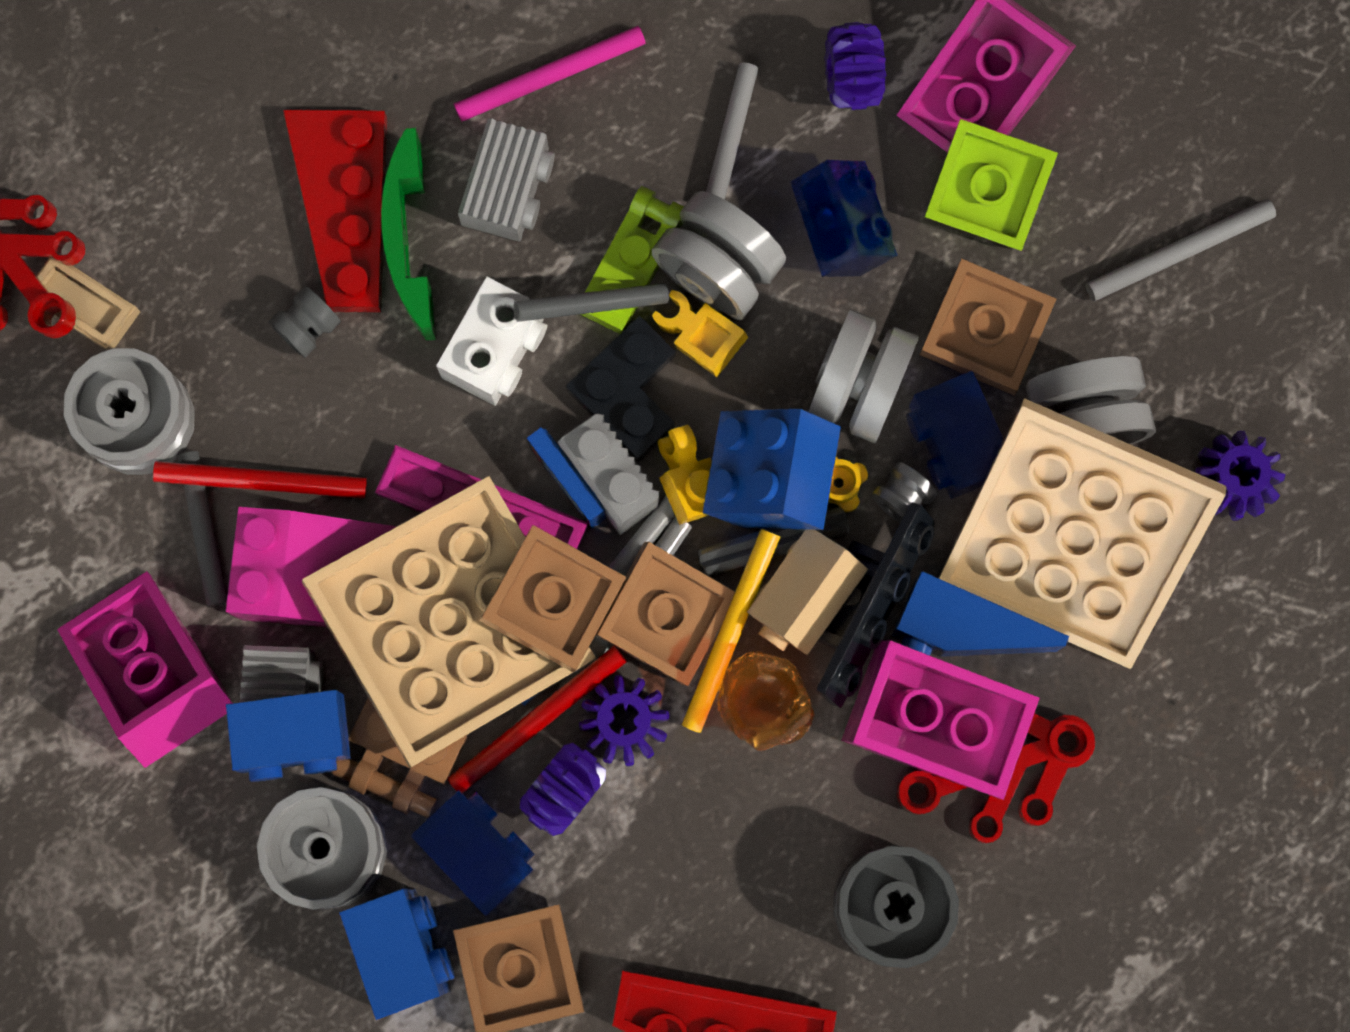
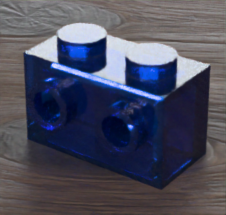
M827 159L790 182L822 277L862 276L898 256L892 240L891 226L884 217L876 193V182L872 173L868 170L866 161Z
M970 371L915 394L909 405L911 412L906 414L907 422L917 442L924 440L932 456V459L928 460L927 464L935 485L939 490L946 488L950 499L982 487L1004 441L973 371Z
M458 790L411 837L485 916H489L536 871L528 862L535 853L514 831L505 837L492 823L498 816L497 812L478 792H475L468 798L464 792Z

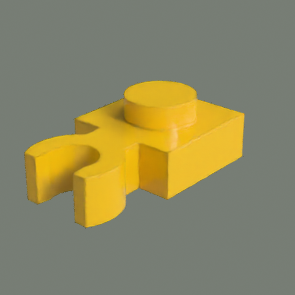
M672 290L669 293V297L680 307L679 313L673 318H665L661 313L655 311L652 314L654 321L666 333H681L674 341L676 348L717 378L749 337L743 329L707 303L695 314L687 298L681 292Z

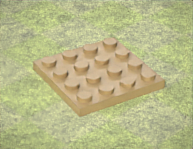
M1024 398L938 578L1070 636L1068 642L1131 669L1226 495V486Z
M490 476L302 579L303 586L409 768L573 673L479 621L525 538ZM590 647L577 670L596 659Z

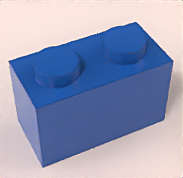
M337 690L226 704L232 770L239 773H249L250 782L283 778L282 768L303 765L304 774L336 771L337 761L351 759L344 694Z

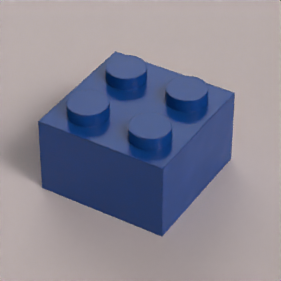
M803 409L721 411L703 513L742 528L823 530L841 426Z
M401 889L339 912L376 1020L451 992L448 981L455 978V973L445 947L440 949L435 947L430 929L437 927V921L427 896H418L416 889Z

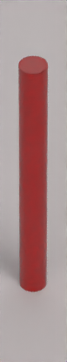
M155 461L153 469V482L354 498L366 497L367 478L161 461Z
M612 646L449 776L448 781L460 795L627 663L624 656L615 646Z

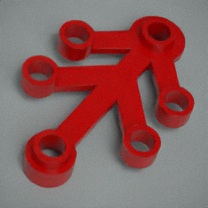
M31 195L26 199H0V220H24L38 230L49 228L56 220V207L41 195ZM44 205L43 214L39 218L33 219L34 211L39 206ZM0 230V302L6 272L30 303L27 316L31 327L49 338H60L68 334L74 328L76 321L73 305L61 296L49 293L21 256L53 257L64 265L73 266L79 263L85 255L86 248L84 242L69 231H60L55 235L3 234ZM72 241L71 251L66 255H62L63 246L67 242ZM0 304L1 331L8 322V312ZM62 311L59 321L52 326L53 316L57 312Z
M1034 713L1028 734L1039 740L1022 747L1004 800L989 795L982 811L976 813L970 819L969 832L974 840L980 843H991L1001 836L1003 832L1002 819L1026 767L1046 760L1047 762L1034 794L1027 795L1021 800L1018 812L1022 821L1030 826H1040L1051 819L1053 815L1052 802L1067 769L1083 765L1094 752L1095 736L1086 721L1074 715H1062L1049 721ZM1063 732L1072 734L1076 740V746L1071 752H1065L1059 747L1058 738ZM914 771L904 776L899 782L897 799L905 811L915 815H922L934 810L942 796L968 787L933 776L925 771ZM914 783L923 785L927 790V798L921 804L912 802L908 796L909 787ZM1033 799L1039 800L1044 805L1045 813L1040 820L1032 819L1027 813V805ZM982 817L992 819L995 824V831L990 837H983L977 831V822Z

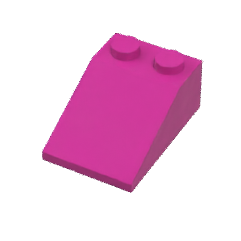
M976 0L896 116L947 153L960 119L1009 136L1048 86L1076 45L1014 0Z
M238 507L226 613L243 621L327 627L303 586L302 579L397 526L290 510Z
M148 571L57 629L117 738L144 768L226 715V704H234L212 667Z
M890 640L882 641L874 649L841 741L1004 800L1040 698Z

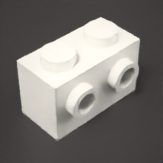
M486 277L436 365L441 378L496 406L502 394L509 397L522 375L523 370L518 365L527 349L534 352L547 330V324L543 323L544 319L524 322L516 321L514 302L529 300L530 298Z

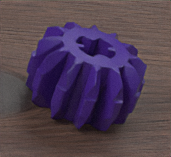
M860 22L844 23L841 26L831 27L825 41L826 53L824 56L825 75L830 101L838 109L864 110L867 107L879 106L886 90L885 77L887 76L885 71L884 42L881 39V32L876 25Z
M1237 431L1231 441L1223 434L1218 435L1212 440L1213 449L1205 447L1197 455L1204 466L1193 470L1195 473L1226 486V495L1215 515L1221 513L1227 505L1229 515L1233 521L1242 519L1246 511L1253 517L1261 515L1265 512L1264 503L1273 504L1280 497V494L1273 485L1283 482L1286 474L1271 469V466L1280 460L1281 453L1272 452L1266 456L1262 452L1266 446V437H1258L1249 445L1245 431ZM1235 466L1237 467L1238 475L1246 476L1247 481L1242 485H1239L1240 480L1238 476L1230 475V470Z
M617 675L614 678L617 693L610 695L602 683L594 688L597 695L603 700L601 705L591 700H583L582 708L589 713L597 715V719L580 721L579 729L583 732L600 731V733L586 743V746L592 752L607 742L609 745L603 757L605 763L611 764L615 759L617 750L624 749L623 759L625 765L631 767L634 765L632 748L638 746L643 756L647 759H651L654 756L652 747L645 741L647 736L657 742L666 741L667 734L660 729L651 727V723L668 721L669 712L667 710L649 711L651 707L659 703L662 699V694L656 690L651 692L645 699H641L640 696L645 688L644 679L637 678L631 693L625 692L623 676ZM619 708H624L626 714L629 708L638 714L633 720L636 730L628 735H625L623 728L620 734L615 733L610 728L616 722L613 712Z
M574 743L564 745L522 796L519 809L540 830L543 829L552 836L562 834L606 780V769L586 749L582 750Z

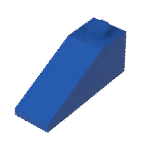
M923 571L916 578L892 633V636L902 640L901 645L929 656L932 653L939 657L1057 652L1066 646L1070 637Z

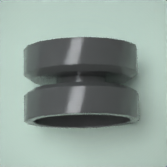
M887 846L860 855L844 870L834 890L833 915L840 936L856 954L881 966L909 968L930 961L948 945L958 924L959 898L952 877L936 858L914 847ZM890 896H896L902 901L903 909L898 916H888L884 912V909L890 905L888 899Z

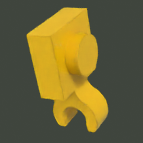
M688 424L668 431V437L657 441L659 451L670 469L659 479L679 525L709 516L703 513L712 460L711 458L697 461L696 439Z

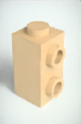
M806 529L801 537L790 546L786 558L769 582L761 587L747 613L763 625L758 634L772 645L784 652L790 644L805 655H808L868 569L839 544L816 530Z

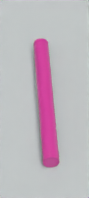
M637 25L453 103L456 113L461 122L617 57L645 45L643 33Z

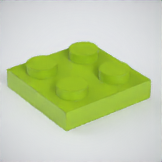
M960 119L924 217L1022 251L1058 153Z

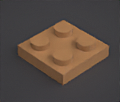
M961 258L919 355L1015 395L1057 299Z
M532 525L479 621L569 671L575 672L624 583L626 576Z
M644 542L625 575L626 579L595 636L679 684L689 686L724 621L735 592L651 542Z
M560 904L453 930L476 1032H507L585 1011Z

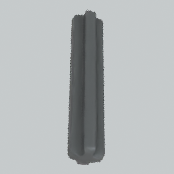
M837 507L827 510L824 529L816 531L831 540L846 536L850 531V526L843 508ZM764 529L780 536L772 558L787 554L790 546L801 537L806 529ZM760 531L701 548L698 551L697 557L702 573L711 577L746 566Z

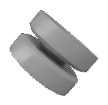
M705 191L695 192L680 212V222L683 228L667 229L652 248V256L658 266L671 280L703 305L707 303L727 318L743 320L758 300L759 293L754 283H771L785 264L786 255L769 232L738 207L717 195Z
M850 309L838 338L832 339L815 381L818 387L808 412L835 424L840 420L848 399H854L858 403L849 424L850 432L852 435L876 444L919 336L894 326L886 332L878 354L868 352L877 329L875 318Z
M112 348L90 357L74 372L64 393L63 416L73 439L104 466L126 475H144L153 473L155 461L174 462L178 455L186 450L194 432L195 408L187 388L155 356L135 348Z
M1119 356L1083 361L1042 373L1030 379L1025 385L1028 400L1131 445L1150 438L1156 433L1151 406L1138 400H1131L1146 387L1141 361L1137 357Z
M318 787L296 791L275 805L262 823L257 842L259 869L273 892L289 904L317 910L348 906L366 895L382 875L387 856L385 830L372 808L353 795ZM317 840L328 841L330 845V851L323 859H320L321 853L314 849Z

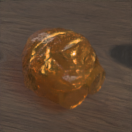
M761 651L747 652L735 662H732L723 675L718 695L719 715L724 724L740 740H745L755 750L763 751L776 745L791 744L801 739L812 726L815 713L800 673L787 658H780Z

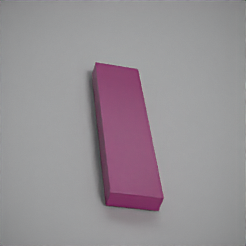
M395 445L375 493L377 496L423 513L481 481V479ZM495 485L525 537L532 525H535L578 550L588 527L587 522Z

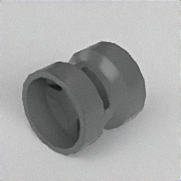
M303 286L293 296V305L287 311H278L268 323L299 355L306 358L316 348V339L323 333H331L341 323V320L319 296L307 286Z

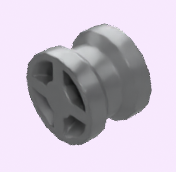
M897 462L890 471L891 479L886 485L877 486L872 492L871 497L885 513L901 523L912 502L919 505L930 504L938 493L932 484L916 470L902 462Z

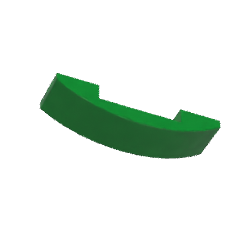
M407 128L396 145L385 178L381 209L382 237L388 268L404 308L419 333L426 341L436 340L433 292L427 277L411 278L405 195L425 193L422 146L416 128Z

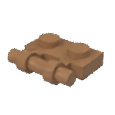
M367 698L349 736V741L366 748L365 754L359 763L352 759L337 761V770L332 771V774L350 782L349 788L363 795L366 791L372 792L393 802L392 808L406 815L413 811L429 819L438 799L420 791L426 777H429L444 785L447 784L448 777L452 774L468 740V736L462 737L411 767L405 780L401 783L377 771L384 757L407 768L409 767L370 699Z

